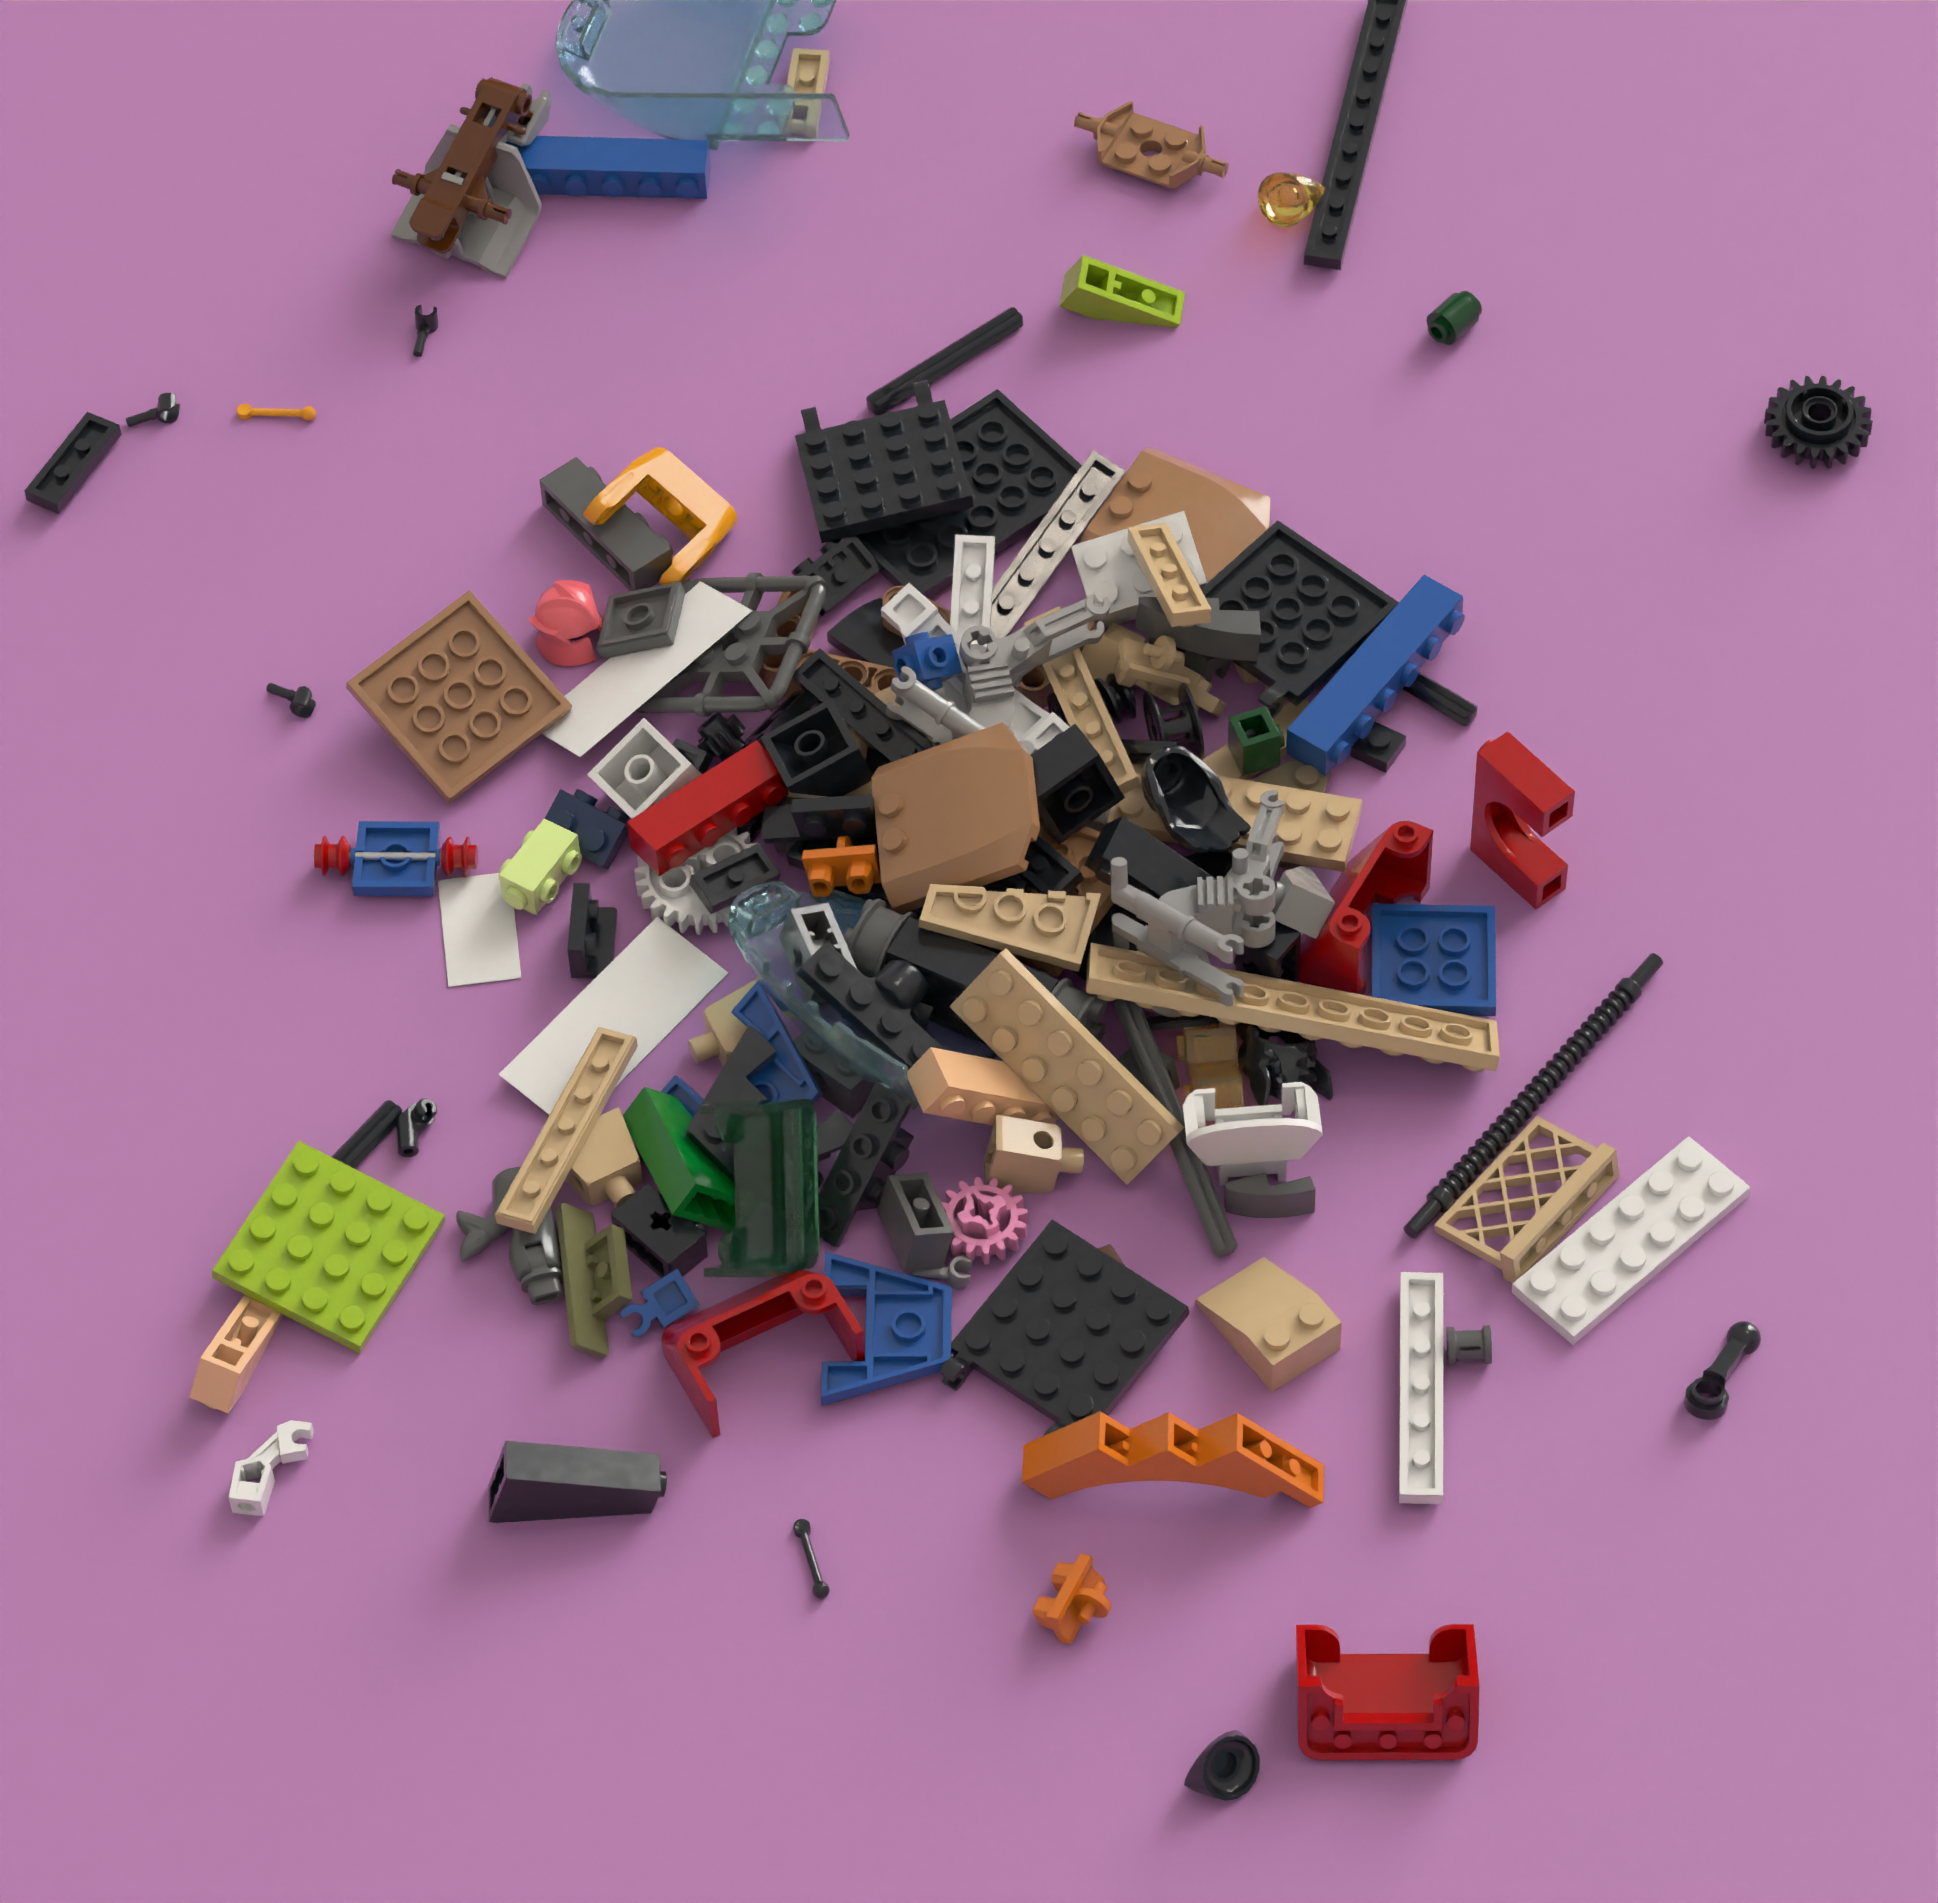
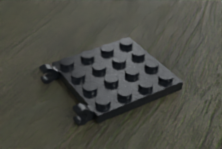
M928 380L913 383L917 402L916 407L887 412L883 415L858 421H849L845 424L825 429L820 427L816 407L801 410L806 433L795 435L821 543L974 507L945 400L933 402Z
M1278 520L1201 588L1205 598H1219V610L1259 611L1261 638L1258 661H1231L1269 687L1261 693L1258 701L1263 704L1261 707H1267L1272 719L1280 713L1287 700L1298 706L1357 651L1399 603ZM1176 647V650L1182 653L1187 651Z
M1052 1219L951 1342V1354L954 1356L950 1357L940 1369V1373L945 1376L942 1383L957 1391L973 1369L977 1370L1056 1422L1043 1435L1045 1436L1099 1411L1109 1415L1190 1314L1189 1308Z

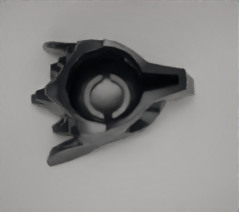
M1242 1022L1235 1024L1234 1031L1243 1041L1239 1047L1237 1063L1249 1079L1251 1090L1259 1106L1268 1105L1269 1095L1281 1100L1282 1083L1302 1082L1326 1099H1332L1331 1076L1329 1070L1316 1059L1317 1048L1315 1040L1305 1039L1294 1032L1283 1030L1267 1032L1260 1029L1257 1025ZM1269 1037H1280L1284 1040L1285 1044L1269 1041Z

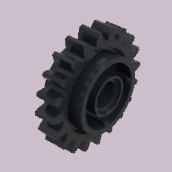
M1805 376L1803 386L1799 385L1795 380H1790L1789 391L1779 387L1777 389V397L1769 398L1768 409L1765 411L1764 424H1766L1765 436L1772 437V448L1782 446V458L1795 454L1796 465L1801 464L1804 459H1809L1812 469H1815L1818 461L1822 460L1829 469L1832 467L1833 459H1837L1841 464L1845 465L1847 464L1848 454L1858 457L1860 447H1867L1873 423L1870 420L1872 410L1865 407V396L1854 398V386L1841 390L1840 379L1836 380L1833 385H1827L1826 377L1821 376L1819 383L1814 384L1809 376Z

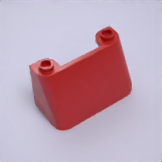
M1411 821L1396 822L1348 862L1345 872L1341 873L1329 892L1335 904L1318 937L1315 939L1304 933L1301 936L1299 981L1301 983L1361 995L1365 993L1366 982L1361 979L1362 948L1369 938L1371 929L1370 921L1366 915L1370 911L1372 903L1375 902L1379 904H1397V901L1401 898L1414 896L1413 900L1421 903L1430 888L1433 844L1432 829Z
M1318 1624L1296 1625L1297 1730L1299 1748L1305 1756L1315 1760H1459L1470 1756L1475 1751L1478 1744L1480 1685L1474 1624H1450L1436 1629L1429 1640V1654H1340L1339 1636L1333 1629Z

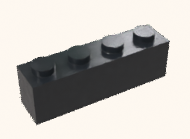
M1124 816L1103 826L1084 866L1095 872L1098 880L1111 886V860L1116 857L1125 858L1127 860L1128 884L1158 900L1169 891L1197 885V877H1202V880H1206V877H1212Z

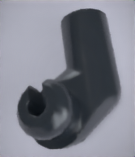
M428 1098L420 1099L397 1118V1143L400 1156L408 1158L418 1154V1135L432 1124L437 1114V1106L432 1100Z

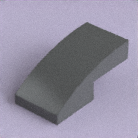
M1261 1173L1224 1183V1207L1227 1213L1253 1218L1300 1216L1315 1212L1316 1189L1311 1176L1270 1186L1266 1174Z

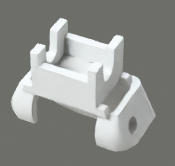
M1302 1082L1282 1083V1104L1215 1109V1088L1196 1089L1187 1096L1183 1104L1187 1145L1204 1164L1217 1166L1219 1186H1224V1183L1228 1182V1177L1251 1176L1261 1173L1277 1174L1278 1182L1286 1181L1287 1160H1297L1304 1157L1323 1135L1318 1096L1310 1086ZM1295 1110L1296 1119L1282 1118V1116L1291 1115L1292 1111ZM1205 1119L1206 1121H1214V1125L1205 1126Z

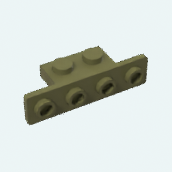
M563 1202L556 1207L571 1347L574 1350L603 1359L609 1355L606 1319L633 1300L624 1228L610 1224L596 1235L593 1214Z

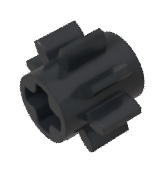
M716 713L697 729L701 736L697 747L718 757L723 762L744 747L745 742L741 736L745 734L743 731L746 728L735 714H732L727 719L721 713Z

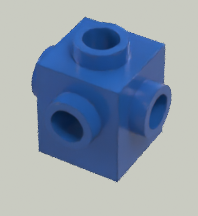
M928 632L914 634L905 638L906 645L892 651L894 669L901 682H906L900 678L903 666L911 668L916 674V679L932 691L942 688V682L963 673L952 634L932 638L929 637Z

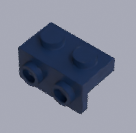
M578 788L574 795L560 789L545 819L577 834L581 855L609 870L628 834L627 821L630 820V817L609 806L606 812L595 807L598 799Z

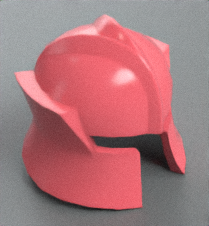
M573 580L554 581V586L547 589L540 596L536 605L535 615L528 618L537 630L535 639L537 650L551 664L559 666H579L597 660L590 638L585 637L576 641L570 640L595 629H598L599 632L601 631L604 617L597 611L590 585Z

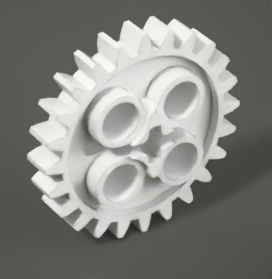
M737 828L719 838L712 846L705 847L686 859L679 867L672 868L661 876H658L637 856L638 868L634 869L637 896L641 897L643 909H651L653 920L656 917L660 918L663 916L664 923L669 926L678 922L680 933H684L689 925L695 927L697 935L701 934L703 926L709 925L713 933H717L718 923L720 922L732 928V917L735 915L745 920L747 918L746 907L756 909L758 907L757 897L764 896V889L718 912L710 914L689 885L691 875L758 844V842L750 843V833L745 832L738 835Z

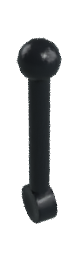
M799 1519L794 1523L793 1529L795 1536L801 1538L813 1577L814 1586L812 1592L817 1598H825L829 1594L830 1589L827 1583L822 1580L809 1538L811 1526L806 1519Z

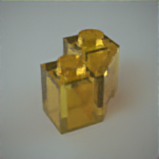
M1219 1021L1210 1025L1183 1028V1036H1176L1178 1061L1185 1060L1188 1084L1182 1085L1183 1104L1187 1096L1194 1090L1215 1088V1109L1244 1107L1242 1075L1238 1068L1235 1025Z

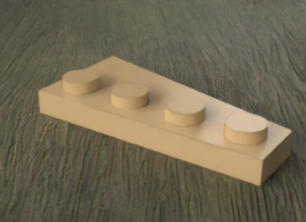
M930 884L918 927L1002 951L1006 948L1013 954L1079 972L1101 893L1071 896L1066 895V891L1048 890V894L1024 893V889L1007 888L1006 892L986 891L984 887Z

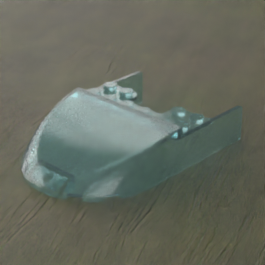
M572 0L559 23L556 35V52L566 77L588 97L615 115L662 137L682 140H709V149L717 150L721 141L846 142L850 136L834 94L795 93L794 88L790 85L769 84L788 36H813L821 32L827 25L837 0Z

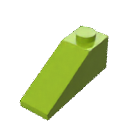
M1082 255L1064 274L1059 307L1092 319L1177 328L1181 322L1185 292Z

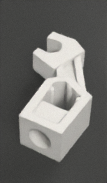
M290 1420L278 1425L277 1432L249 1458L235 1462L229 1493L232 1513L265 1516L275 1483L272 1469L281 1461L284 1464L308 1458L307 1444H297L294 1442L299 1438L312 1440L314 1429L311 1422ZM261 1477L260 1483L247 1482V1480Z

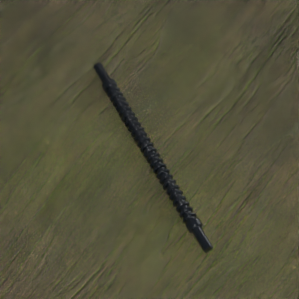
M1651 953L1629 978H1622L1615 986V991H1610L1608 998L1602 1000L1601 1006L1595 1008L1594 1014H1590L1587 1017V1021L1582 1022L1580 1025L1581 1029L1574 1031V1037L1567 1039V1045H1562L1560 1052L1554 1053L1553 1060L1546 1062V1068L1539 1070V1076H1533L1531 1079L1532 1083L1526 1084L1524 1087L1525 1091L1518 1093L1517 1099H1513L1510 1102V1107H1506L1503 1110V1115H1498L1496 1122L1489 1125V1130L1482 1133V1138L1476 1139L1475 1146L1469 1147L1468 1154L1461 1156V1162H1456L1453 1165V1170H1449L1446 1173V1178H1441L1439 1185L1434 1186L1426 1195L1427 1202L1404 1226V1231L1409 1237L1417 1238L1439 1212H1446L1454 1204V1199L1461 1196V1191L1468 1188V1183L1474 1182L1475 1175L1482 1173V1167L1489 1165V1159H1494L1497 1156V1151H1501L1504 1148V1143L1510 1142L1511 1135H1516L1518 1128L1525 1125V1120L1532 1117V1112L1538 1111L1539 1104L1546 1102V1096L1553 1094V1088H1558L1560 1081L1566 1080L1567 1073L1573 1072L1574 1065L1581 1063V1057H1586L1588 1050L1595 1047V1042L1601 1041L1602 1034H1607L1609 1027L1616 1024V1019H1620L1623 1016V1011H1628L1630 1004H1634L1642 995L1641 988L1663 965V960L1660 956Z

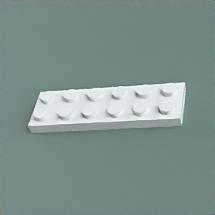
M1688 1136L1512 1284L1511 1293L1569 1343L1574 1345L1748 1198L1750 1186Z

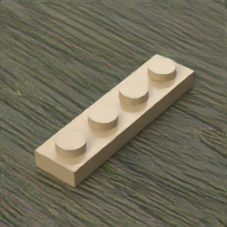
M1167 523L1128 527L1127 541L1171 627H1191L1195 624L1210 623L1211 607Z

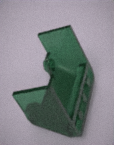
M810 1099L725 1101L700 1105V1114H716L715 1129L717 1134L721 1135L722 1140L727 1144H734L736 1228L728 1229L718 1244V1256L722 1264L704 1268V1277H771L813 1268L819 1256L817 1124L813 1102Z

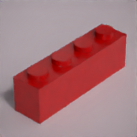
M756 740L627 821L630 848L658 876H661L670 869L679 867L686 859L705 847L712 846L719 838L733 829L745 825L752 817L762 812L766 806L778 804L784 796L789 795L788 788L769 752Z

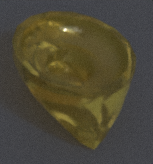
M1276 172L1267 176L1261 182L1258 190V204L1262 214L1271 223L1281 227H1290L1298 224L1310 214L1321 199L1325 187L1315 180L1300 174Z

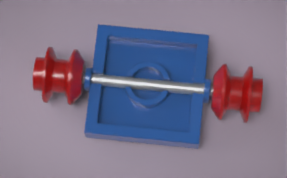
M359 821L356 848H351L345 836H341L338 844H330L327 837L323 836L322 843L315 844L314 866L315 868H321L323 876L327 875L330 868H338L340 875L344 876L351 865H354L352 881L354 896L434 897L437 866L441 865L448 877H451L454 869H463L465 876L469 877L470 869H477L478 866L477 845L470 844L469 837L465 838L463 845H455L452 838L448 837L442 844L441 849H439L441 833L439 822Z

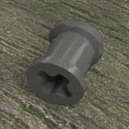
M1484 1325L1481 1330L1455 1331L1454 1327H1447L1448 1365H1455L1459 1360H1483L1485 1364H1492L1490 1325Z

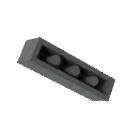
M575 457L539 480L542 505L628 590L634 591L649 588L659 583L662 574L672 565L671 556L673 555V549L664 536H657L649 528L646 519L640 513H634L624 504L604 524L595 526L582 515L593 499L606 487L600 475L593 467H587Z

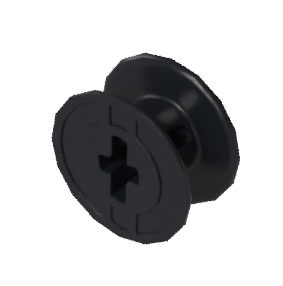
M1185 683L1179 685L1178 705L1158 709L1153 695L1146 691L1143 694V709L1149 740L1168 741L1170 736L1184 733L1183 738L1172 740V742H1176L1178 745L1188 743L1192 753L1200 760L1204 759V739L1201 723L1188 686ZM1179 711L1178 716L1163 719L1164 714Z

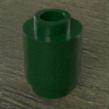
M1461 291L1460 293L1450 295L1427 316L1428 332L1431 337L1437 342L1447 345L1455 343L1478 322L1479 315L1482 313V306L1479 300L1468 291Z

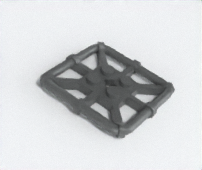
M749 573L746 577L700 578L693 581L687 579L682 582L686 591L685 594L700 581L721 593H744L740 604L753 611L636 711L640 713H695L699 717H709L712 713L760 712L767 709L772 712L778 708V702L783 698L788 689L801 655L806 654L810 647L811 641L809 636L828 592V584L818 575L763 576L761 573ZM764 592H798L770 611H756ZM802 612L794 632H791L788 637H775L779 626ZM767 655H784L770 689H768L758 676ZM693 682H706L702 693H697L695 697H672ZM725 682H750L759 694V696L719 697Z

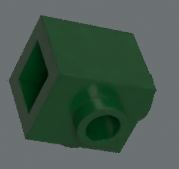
M1266 706L1228 717V748L1242 776L1280 765V748L1285 746V740L1280 726L1274 723Z

